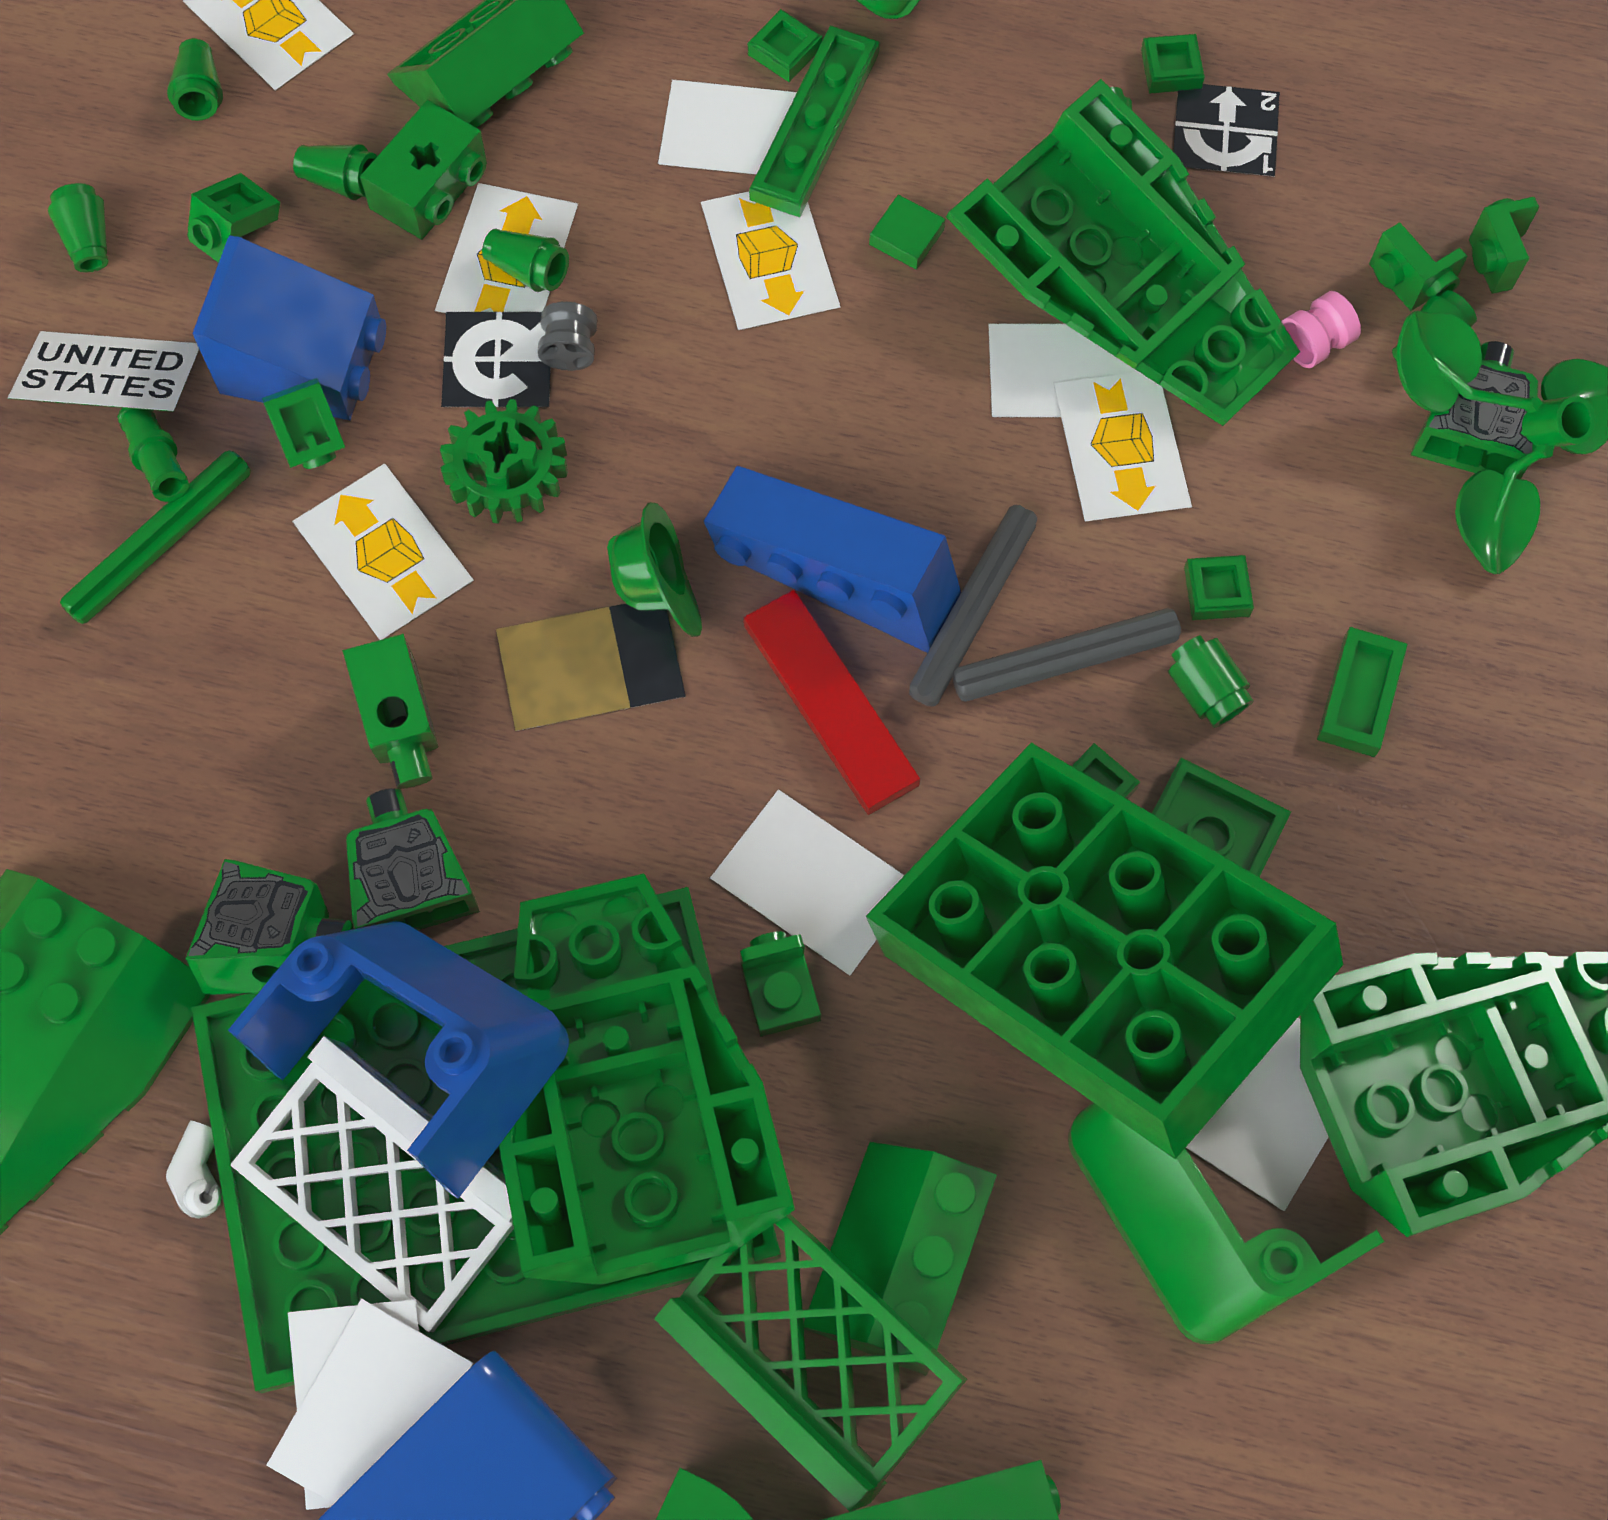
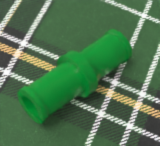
M122 408L117 419L130 443L128 448L129 457L136 469L144 472L153 491V496L163 502H171L181 498L189 488V481L176 459L178 452L173 438L168 432L161 429L154 410Z

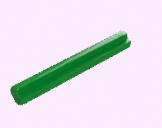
M229 450L221 454L189 483L187 492L181 498L168 502L66 593L60 601L63 609L75 621L81 624L89 622L246 480L251 473L248 464L234 451Z

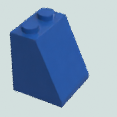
M229 235L192 334L220 394L263 403V397L318 378L333 417L350 421L357 400L363 401L367 396L370 385V370L368 367L373 352L379 353L383 348L386 338V321L380 318L373 294L243 238Z

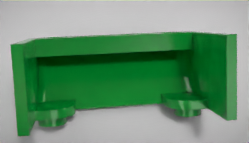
M1094 1102L1076 1116L1069 1129L1068 1145L1072 1156L1180 1332L1193 1342L1214 1344L1224 1340L1385 1242L1379 1232L1375 1230L1320 1263L1304 1238L1288 1229H1269L1244 1242L1186 1148L1176 1159H1173Z

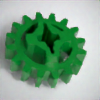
M510 399L505 411H497L494 403L487 401L485 404V415L478 417L468 409L464 412L467 422L465 428L450 425L448 428L452 444H444L440 447L444 463L440 467L445 485H450L449 488L453 501L458 504L467 500L466 503L471 516L476 517L484 509H489L492 523L498 524L503 516V512L511 511L514 519L517 522H521L524 515L523 508L530 505L535 511L541 513L545 510L542 499L544 494L552 497L560 495L561 492L557 478H565L568 475L566 459L564 458L567 456L564 437H558L556 422L553 419L541 422L539 408L534 405L524 414L518 412L516 400ZM522 436L527 437L531 441H525ZM476 481H484L486 487L478 484Z

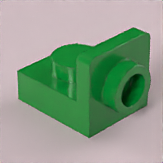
M242 173L236 174L191 194L188 240L219 263L228 236L241 237L277 221L280 201Z
M318 378L262 398L290 468L300 464L303 465L304 469L322 466L336 458L335 451L345 448Z
M782 931L766 933L752 939L749 942L750 947L740 950L741 969L760 1037L821 1021V1012L805 960V946L801 934L786 937V933Z

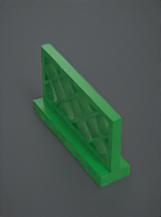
M789 1214L775 1223L784 1232L786 1262L755 1264L753 1239H751L734 1252L711 1257L681 1296L670 1298L654 1319L849 1512L869 1505L887 1484L886 1478L967 1381V1378L798 1220ZM798 1246L813 1260L799 1261ZM740 1251L741 1265L728 1266ZM822 1267L833 1278L835 1308L803 1310L800 1268ZM787 1269L789 1311L757 1312L755 1271ZM742 1272L744 1313L724 1315L704 1295L721 1274ZM847 1292L862 1306L848 1307ZM872 1314L883 1325L885 1355L852 1356L849 1315ZM836 1316L838 1357L806 1359L803 1318ZM790 1318L792 1360L771 1361L760 1350L758 1320ZM744 1321L745 1334L732 1322ZM897 1339L912 1353L898 1354ZM922 1361L943 1383L926 1403L902 1404L899 1362ZM886 1363L889 1405L855 1406L852 1365ZM839 1366L842 1407L820 1408L808 1397L807 1367ZM793 1368L794 1382L781 1369ZM903 1413H917L904 1429ZM890 1414L892 1445L877 1463L858 1445L856 1416ZM843 1416L844 1431L830 1417Z

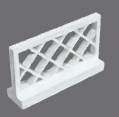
M323 1036L307 1057L312 1063L234 1159L231 1166L392 1302L415 1299L411 1295L409 1266L443 1261L444 1292L430 1310L416 1299L418 1324L427 1332H434L514 1229L504 1173L487 1160L460 1196L465 1202L450 1203L449 1192L436 1180L438 1205L404 1210L401 1171L424 1168L407 1150L433 1116L343 1042ZM321 1082L336 1094L338 1123L306 1127L304 1101L318 1083ZM350 1107L365 1119L351 1121ZM292 1117L293 1129L281 1131ZM376 1127L386 1136L388 1164L354 1168L352 1130ZM339 1132L342 1170L309 1174L307 1136ZM294 1138L296 1176L273 1179L255 1164L272 1141ZM399 1147L415 1160L400 1162ZM389 1173L392 1211L358 1216L355 1177ZM343 1179L346 1217L321 1220L312 1212L310 1183ZM297 1185L298 1199L283 1187ZM475 1209L495 1225L477 1249L454 1252L450 1212ZM439 1214L442 1253L408 1258L405 1218ZM392 1220L395 1259L371 1262L361 1253L359 1224ZM346 1226L347 1241L332 1228ZM469 1258L456 1275L455 1260ZM396 1268L397 1283L381 1269Z

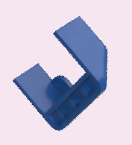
M387 922L317 936L302 942L291 952L228 1031L275 1076L284 1080L364 979H367L442 1026L443 1028L428 1047L425 1056V1068L430 1079L441 1090L448 1093L449 1096L407 1151L450 1194L459 1199L564 1060L569 1047L566 1029L549 1009L402 922Z

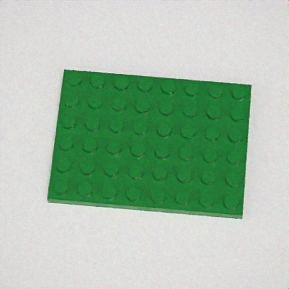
M689 887L656 894L680 935L682 945L693 964L697 965L707 983L708 991L718 1006ZM518 928L444 946L515 989L514 968ZM367 979L361 982L284 1080L275 1076L228 1031L258 993H248L191 1007L255 1391L261 1394L295 1385L288 1312L358 1305L361 1299L370 1304L392 1301L231 1166V1163L312 1063L307 1057L323 1036L343 1042L432 1116L435 1115L449 1096L448 1093L441 1090L430 1079L425 1068V1056L428 1047L443 1027ZM319 1082L304 1101L306 1127L338 1123L336 1094ZM350 1107L351 1121L365 1119ZM292 1117L281 1131L293 1129ZM376 1127L352 1130L354 1168L388 1164L386 1136ZM339 1132L307 1136L309 1174L342 1170ZM294 1138L272 1141L255 1164L273 1179L296 1176ZM498 1146L488 1161L504 1173ZM399 1147L400 1162L415 1160ZM425 1168L401 1171L404 1210L438 1205L436 1179ZM389 1173L355 1177L358 1216L392 1211ZM343 1179L310 1183L311 1206L314 1214L321 1220L346 1217ZM297 1185L283 1187L298 1199ZM449 1193L450 1203L465 1202L461 1197L458 1199ZM475 1209L450 1212L454 1252L477 1249L495 1225ZM439 1214L405 1218L408 1258L442 1253ZM392 1220L359 1224L361 1253L371 1262L394 1260L395 1247ZM774 1225L753 1238L755 1264L781 1258ZM346 1226L332 1228L347 1241ZM513 1229L434 1332H427L418 1324L419 1332L443 1346L692 1282L710 1258L603 1285L524 1278ZM740 1251L728 1266L741 1265ZM469 1258L455 1260L456 1275ZM443 1261L409 1266L411 1295L428 1310H430L445 1290ZM396 1268L381 1269L397 1283Z

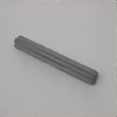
M1021 505L1009 507L910 683L909 695L914 700L929 707H934L939 703L953 678L954 670L959 667L1036 528L1037 515L1033 511L1025 509Z
M1165 608L960 666L953 672L954 688L960 700L967 702L1174 643L1181 634L1180 622L1173 609Z

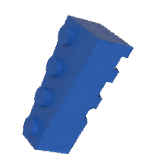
M736 466L704 520L716 553L727 562L736 566L751 568L928 653L962 593L945 535L740 466Z

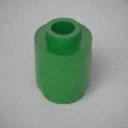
M1199 635L1187 641L1172 653L1171 657L1176 663L1170 667L1168 674L1200 719L1207 718L1213 728H1217L1230 721L1254 702L1247 691L1250 687L1249 682L1218 638L1205 642L1202 636Z

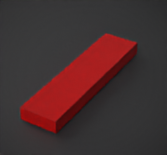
M794 589L743 617L744 627L867 815L919 787L920 777Z

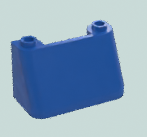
M492 1351L476 1362L318 1520H595L614 1500L615 1496L608 1488L618 1478L511 1365L496 1351Z

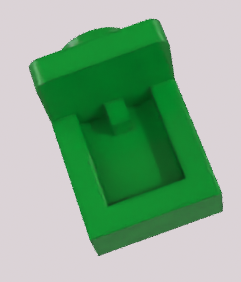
M1535 197L1515 201L1506 198L1498 200L1488 207H1484L1469 237L1475 269L1479 274L1484 275L1491 294L1512 290L1529 260L1520 237L1526 234L1539 209Z
M1399 222L1382 233L1369 265L1374 269L1378 281L1384 287L1391 289L1404 305L1412 311L1427 302L1431 296H1439L1445 290L1454 291L1460 284L1461 280L1458 278V275L1468 256L1461 248H1458L1435 262Z

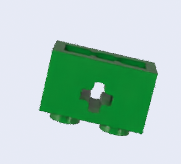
M427 99L361 174L360 178L369 209L422 240L434 225H440L447 219L452 210L453 203L468 186H474L483 176L487 159L481 130Z

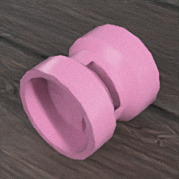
M1329 291L1314 300L1309 311L1299 310L1281 321L1300 350L1294 361L1302 367L1309 369L1327 359L1330 349L1346 347L1357 340L1361 333V324L1352 304L1343 295L1335 291Z

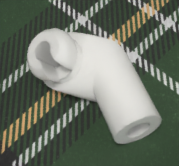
M190 1120L167 1169L166 1179L179 1208L188 1216L199 1219L209 1216L218 1209L222 1200V1192L206 1164L214 1147L212 1129L209 1126Z

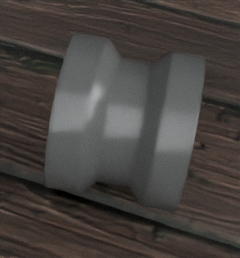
M561 301L544 307L541 312L540 323L541 328L545 331V335L538 342V358L544 364L560 370L575 371L590 366L594 361L595 347L590 338L596 333L598 323L595 312L587 306L575 302Z

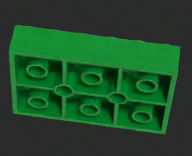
M1032 742L866 915L884 956L1173 1159H1176L1344 965L1336 922Z

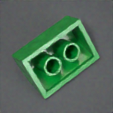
M483 0L387 73L392 83L419 107L428 99L472 126L478 127L493 115L490 106L503 96L506 99H511L529 88L533 83L530 75L543 65L546 68L553 67L566 59L573 52L570 44L583 35L584 31L565 0Z
M869 1142L830 1251L937 1350L997 1175L934 1151ZM824 1269L809 1309L835 1308L833 1278ZM847 1292L848 1307L862 1306ZM872 1314L849 1315L851 1347L871 1355H885L883 1325ZM836 1316L805 1318L803 1323L805 1330L837 1341ZM897 1339L898 1354L912 1353ZM922 1361L899 1362V1366L925 1376L930 1370Z

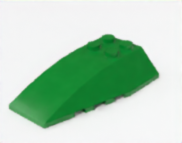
M1100 79L1063 111L1054 129L1045 139L996 182L992 183L988 178L952 208L946 218L1025 299L1224 426L1300 353V350L1261 288L1254 290L1242 270L1245 262L1235 246L1228 248L1213 224L1216 216L1205 198L1198 200L1186 181L1189 173L1180 158Z
M6 869L0 877V1235L9 1227L7 1222L30 1200L35 1202L54 1184L52 1179L79 1153L84 1155L104 1136L101 1132L124 1109L129 1111L146 1095L194 1022L191 1007L205 1004L211 994H203L189 966L143 935L37 877Z
M643 873L520 902L514 968L515 989L552 1011L566 1029L569 1038V1047L564 1060L499 1145L521 1271L524 1278L603 1285L734 1252L795 1210L763 1082L753 1064L749 1063L738 1044L737 1036L725 1015H722L708 991L705 979L697 965L693 964L682 945L680 935L646 875Z
M1467 952L1460 957H1437V953H1413L1333 976L1300 1015V1070L1350 1189L1402 1234L1410 1237L1519 1201L1607 1139L1608 952H1575L1570 956H1548L1547 952H1524L1519 956L1491 957L1490 952Z

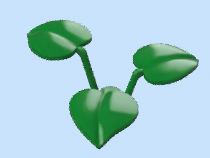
M1413 311L1407 316L1398 338L1396 360L1403 388L1418 406L1435 413L1445 412L1454 405L1460 393L1469 400L1520 408L1526 411L1522 420V430L1525 437L1536 446L1535 450L1510 464L1505 469L1504 475L1490 469L1473 474L1464 483L1456 501V523L1464 542L1487 572L1500 574L1513 565L1523 553L1536 530L1540 516L1538 489L1528 480L1516 479L1518 473L1540 459L1552 457L1554 447H1560L1572 454L1583 455L1596 451L1607 442L1608 367L1584 359H1569L1556 363L1543 377L1541 383L1543 401L1538 397L1523 398L1477 390L1467 384L1477 376L1482 363L1481 344L1471 326L1459 317L1448 313Z

